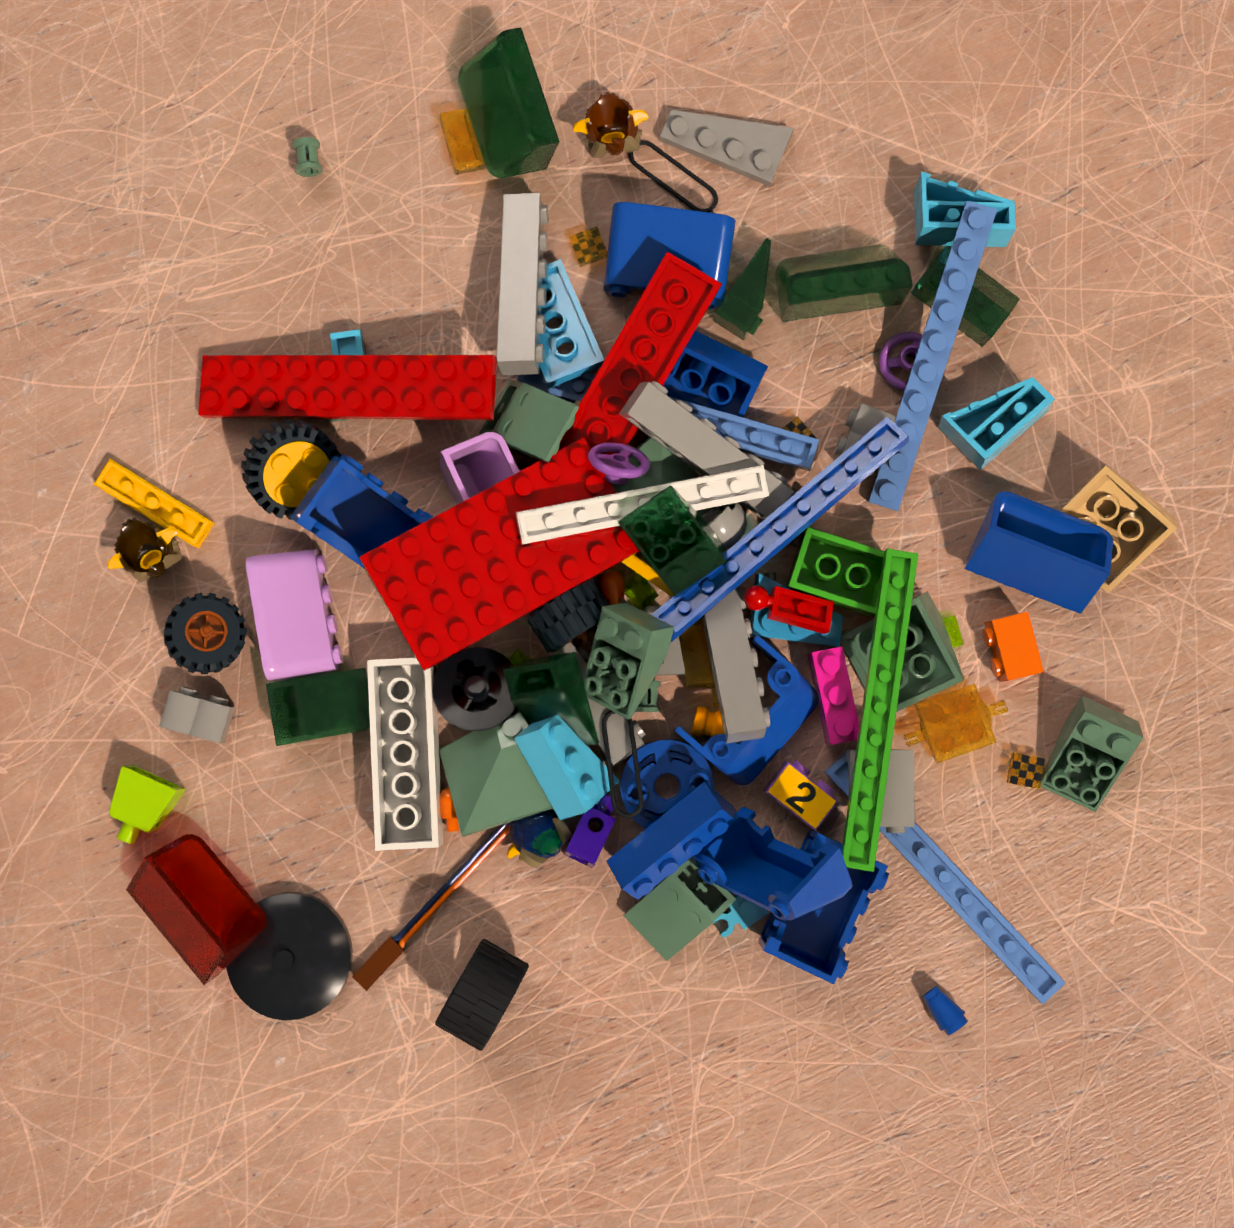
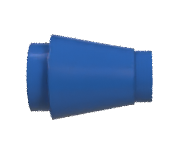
M938 986L933 987L922 996L939 1030H944L948 1036L955 1033L968 1022L964 1016L965 1011L940 990Z

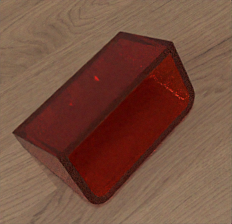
M193 834L183 835L144 857L126 889L203 985L216 978L260 935L267 923L263 910L206 842Z

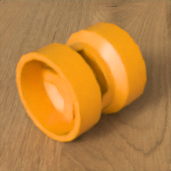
M697 706L691 736L702 737L706 735L713 737L717 734H724L720 710L710 712L706 707Z

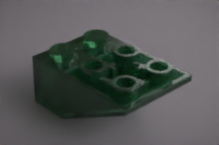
M672 485L618 521L674 596L727 562V551L724 544L709 524Z
M575 652L527 659L503 669L511 700L529 725L558 714L586 745H596L599 743Z
M366 668L266 684L276 746H285L370 730Z

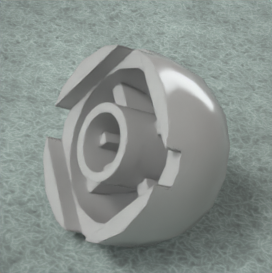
M739 502L708 508L693 526L694 529L691 532L689 531L686 537L702 552L707 554L723 553L741 540L745 534L747 527L746 514Z

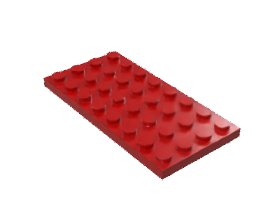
M584 437L559 450L556 455H552L549 462L540 460L359 557L423 672L647 547L634 523L524 545L521 544L516 512L616 493L611 483L607 482L605 474L590 464L588 453L591 448Z

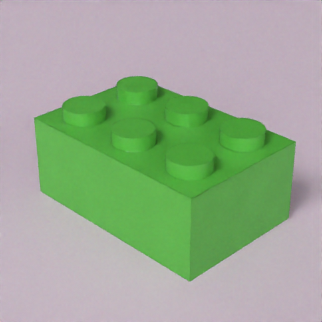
M808 527L804 530L786 587L793 591L833 601L834 606L873 618L876 614L884 551Z

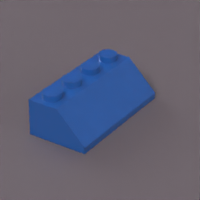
M695 331L663 387L668 390L667 396L744 417L768 366Z
M704 781L607 860L621 889L637 900L650 893L653 887L667 876L675 873L684 862L700 853L703 847L714 838L725 833L728 827L737 821L736 809Z

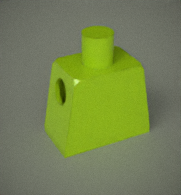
M135 765L122 766L109 810L111 817L123 822L116 838L123 842L134 844L140 830L147 833L157 831L173 810L186 788Z

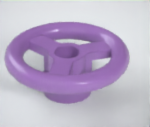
M916 332L898 333L888 339L880 351V372L887 383L898 390L905 391L907 382L897 379L890 369L901 367L911 372L913 364H909L906 361V356H911L915 360L922 334ZM903 341H913L911 345L906 346L901 351L898 358H888L890 351L895 345Z
M602 443L592 447L588 453L590 464L598 471L604 473L607 482L612 484H625L628 482V478L643 476L650 469L649 458L640 450L629 445ZM604 452H617V453H619V454L607 455V454H601V453H604ZM629 458L637 459L641 465L636 468L629 462Z

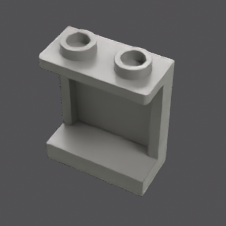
M845 749V762H848L849 794L856 749ZM891 749L880 827H886V832L905 833V827H915L914 750Z

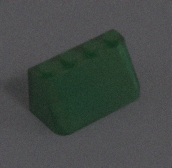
M522 28L504 30L461 66L458 74V84L488 172L497 178H507L546 170L560 142Z
M883 244L786 258L778 264L775 272L782 322L901 305L913 287L909 266L889 246Z

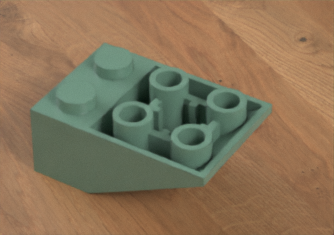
M509 380L494 406V420H486L479 433L495 432L504 438L510 452L549 462L552 455H556L558 452L560 441L565 432L573 425L575 414L579 407L526 383Z
M626 602L602 606L580 694L628 720L631 719L667 656L674 626Z
M1081 695L1064 724L1042 774L1041 781H1039V786L1096 812L1144 738L1139 721Z
M694 856L678 867L675 873L667 876L653 887L650 893L642 896L623 915L666 961L711 925L736 900L730 891L714 883L710 885L699 876V868Z

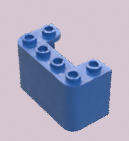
M342 454L339 458L334 455L290 518L364 568L360 561V556L433 518L432 515L419 508L416 512L406 506L409 501L396 491H393L390 495L381 489L384 483L369 472L366 476L362 474L361 471L364 467L351 457Z
M810 829L799 850L813 855L818 848L821 849L826 843L837 846L842 850V843ZM875 860L874 872L847 868L853 885L843 898L797 919L781 920L770 912L759 938L763 951L829 983L835 984L837 977L841 979L848 967L849 961L845 960L846 954L843 948L846 943L850 944L856 934L857 927L854 926L859 914L863 915L868 908L870 898L867 897L868 893L873 894L877 889L881 891L884 888L889 873L886 872L888 866Z

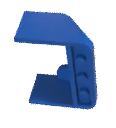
M758 635L753 637L749 643L774 663L768 671L767 682L769 687L780 696L768 710L770 726L766 727L764 738L741 741L740 744L737 742L726 744L725 735L717 734L702 746L680 726H676L673 730L727 778L738 785H747L753 782L818 705V694L790 662Z

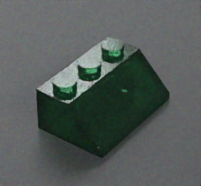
M946 246L910 292L930 308H932L951 246ZM978 267L958 329L983 347L1007 319L1020 298Z

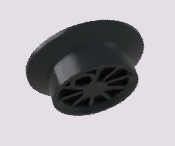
M483 647L463 649L447 658L438 669L433 682V699L441 716L451 725L467 731H484L503 723L515 710L521 692L519 675L511 661L503 654Z

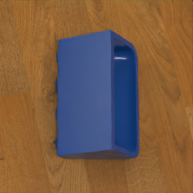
M1002 491L996 495L988 509L966 558L964 569L1081 614L1110 575L1113 538L1107 530L1100 526L1014 493Z

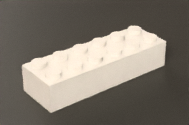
M416 658L367 660L375 851L440 847L443 845V825L440 814L441 781L438 715L433 699V682L436 675L435 665L423 672Z

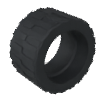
M482 939L435 1021V1025L477 1050L482 1051L515 995L529 968V964L490 941Z

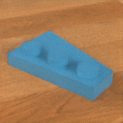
M760 573L755 574L754 586L765 588L769 595L775 586L789 589ZM767 607L759 611L751 610L752 636L758 635L759 637L840 647L843 616L834 611L832 613L830 631L822 634L767 619Z

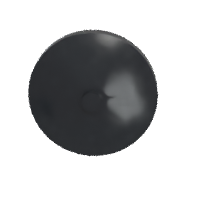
M299 892L274 894L248 908L234 925L226 947L228 977L239 998L257 1013L278 1020L305 1018L325 1008L337 997L346 984L353 960L351 937L340 915L323 900Z

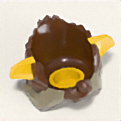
M606 92L604 95L601 94L595 104L587 109L585 119L574 123L573 131L586 135L584 143L588 145L593 158H602L606 153L611 155H619L623 151L630 153L639 150L642 130L638 129V125L648 120L649 117L643 110H633L628 101L620 99L615 93L612 92L610 94Z

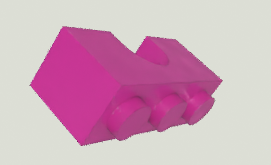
M843 646L808 653L807 657L812 681L817 687L821 703L820 719L825 743L827 745H834L857 740L859 722Z

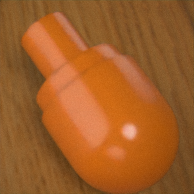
M614 570L606 571L600 578V590L610 605L620 604V599L624 598L625 594L624 579L619 572Z
M445 788L440 792L441 819H446L447 832L459 831V823L450 789Z

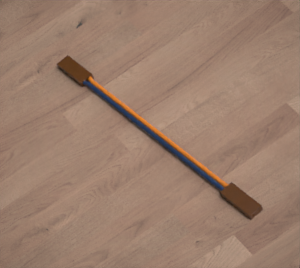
M585 728L582 731L583 736L581 740L588 747L594 744L597 745L596 740L588 729ZM523 818L499 825L396 936H390L352 978L367 991L404 952V946L408 940Z

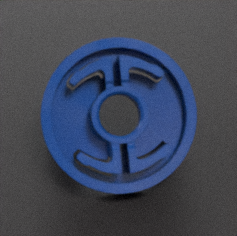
M676 740L653 741L638 749L639 771L652 761L656 765L651 763L640 772L643 807L640 813L632 818L646 829L655 822L647 818L659 819L704 781L714 789L712 771L705 758L690 745ZM668 750L677 751V752H680V753H682V754H679V753H676V752H672V751H668ZM633 755L629 758L623 769L620 785L622 801L628 813L634 812L639 803ZM671 758H678V759L684 760V761H686V762H688V763H689V762L691 761V759H692V762H691V764L689 765V764H687V763H685V762H683V761L676 760V759H672L671 762H670V759H671ZM670 774L677 778L679 789L675 796L662 798L656 793L655 782L661 775Z

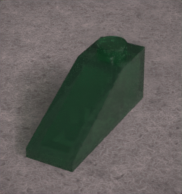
M768 238L764 240L714 316V322L743 341L748 333L754 335L763 322L760 315L764 304L771 240Z

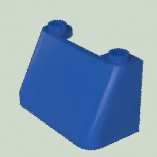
M632 202L614 203L608 242L604 291L609 292V295L613 297L624 298L627 296V293H632L634 288L645 290L668 251L722 283L708 309H716L717 306L723 307L735 219L728 215Z
M742 807L736 813L737 821L729 826L725 833L714 838L703 847L700 853L694 856L699 868L698 874L706 883L710 885L714 883L771 911L781 920L797 919L841 899L853 886L839 847L826 843L821 849L818 848L813 855L775 839L770 827L765 826L761 829L753 821V818L756 816L755 812L746 807Z

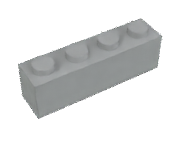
M569 642L540 664L605 753L602 719L610 710L580 694L589 656L581 645L575 648ZM617 713L612 714L606 723L611 763L614 766L632 754L628 721ZM634 720L633 728L636 749L638 750L645 745L641 738L646 734L636 720Z

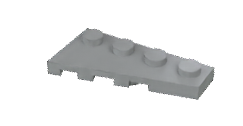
M671 109L660 134L659 141L770 187L794 128Z

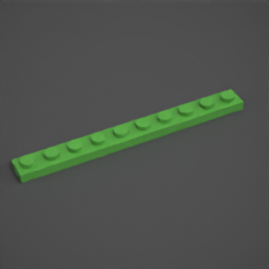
M888 548L884 551L841 850L847 868L874 872L918 553Z

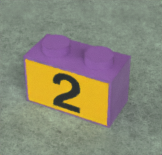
M796 760L793 764L785 761L763 791L816 831L838 802L832 796L835 790L822 780H819L817 784L807 777L810 771Z

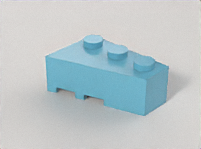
M921 171L914 189L915 245L952 246L966 201L998 209L985 247H1006L1016 230L1015 201L978 189L976 192L957 187L959 183L950 180L948 183L930 178L931 174Z
M1031 377L998 391L995 395L984 400L970 403L963 409L942 415L938 428L981 470L1047 413L1055 398L1037 380Z
M558 714L532 723L514 737L516 744L560 820L586 813L610 791L607 766ZM613 774L615 786L620 780Z

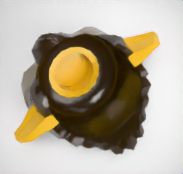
M137 518L127 519L126 523L122 524V530H120V535L114 544L116 555L107 562L108 568H124L127 573H130L139 582L145 581L150 577H159L166 569L182 559L178 541L172 540L178 534V531L175 528L160 530L152 523L137 520Z

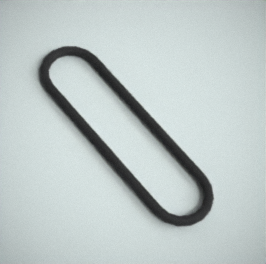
M641 140L640 146L647 145L708 189L714 197L713 204L709 208L700 209L639 165L634 160L633 152L629 153L630 162L634 167L692 210L711 212L715 209L718 203V195L713 187L653 143Z
M610 710L602 719V733L612 806L617 815L623 818H632L640 813L643 807V793L632 718L627 719L639 803L634 812L623 813L618 809L616 803L607 735V720L612 714H615V712Z

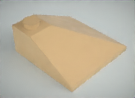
M1106 464L1060 510L1063 513L1100 526L1112 536L1113 550L1110 575L1101 586L1107 593L1111 592L1178 528L1177 519L1152 497Z

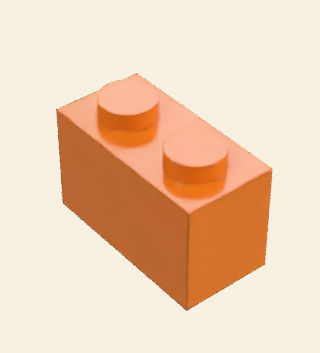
M1028 612L984 622L983 638L987 647H991L993 659L990 661L994 676L999 677L1000 682L1044 672Z

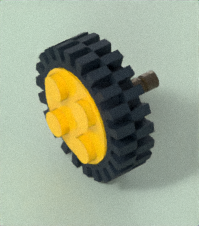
M284 419V425H280L277 421L271 423L272 430L270 431L262 428L259 431L262 435L260 439L257 440L254 436L249 442L253 447L251 450L245 448L243 454L247 460L241 462V468L245 472L242 474V479L246 484L245 487L258 505L269 514L273 512L278 518L282 519L283 515H286L289 520H293L290 516L335 455L340 458L342 455L336 449L338 448L336 444L316 425L312 423L308 425L304 420L297 419L296 423L291 419Z

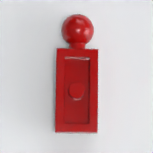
M751 586L744 594V603L749 609L759 611L765 607L768 608L767 619L822 634L830 631L833 601L778 586L771 590L770 595L761 586Z

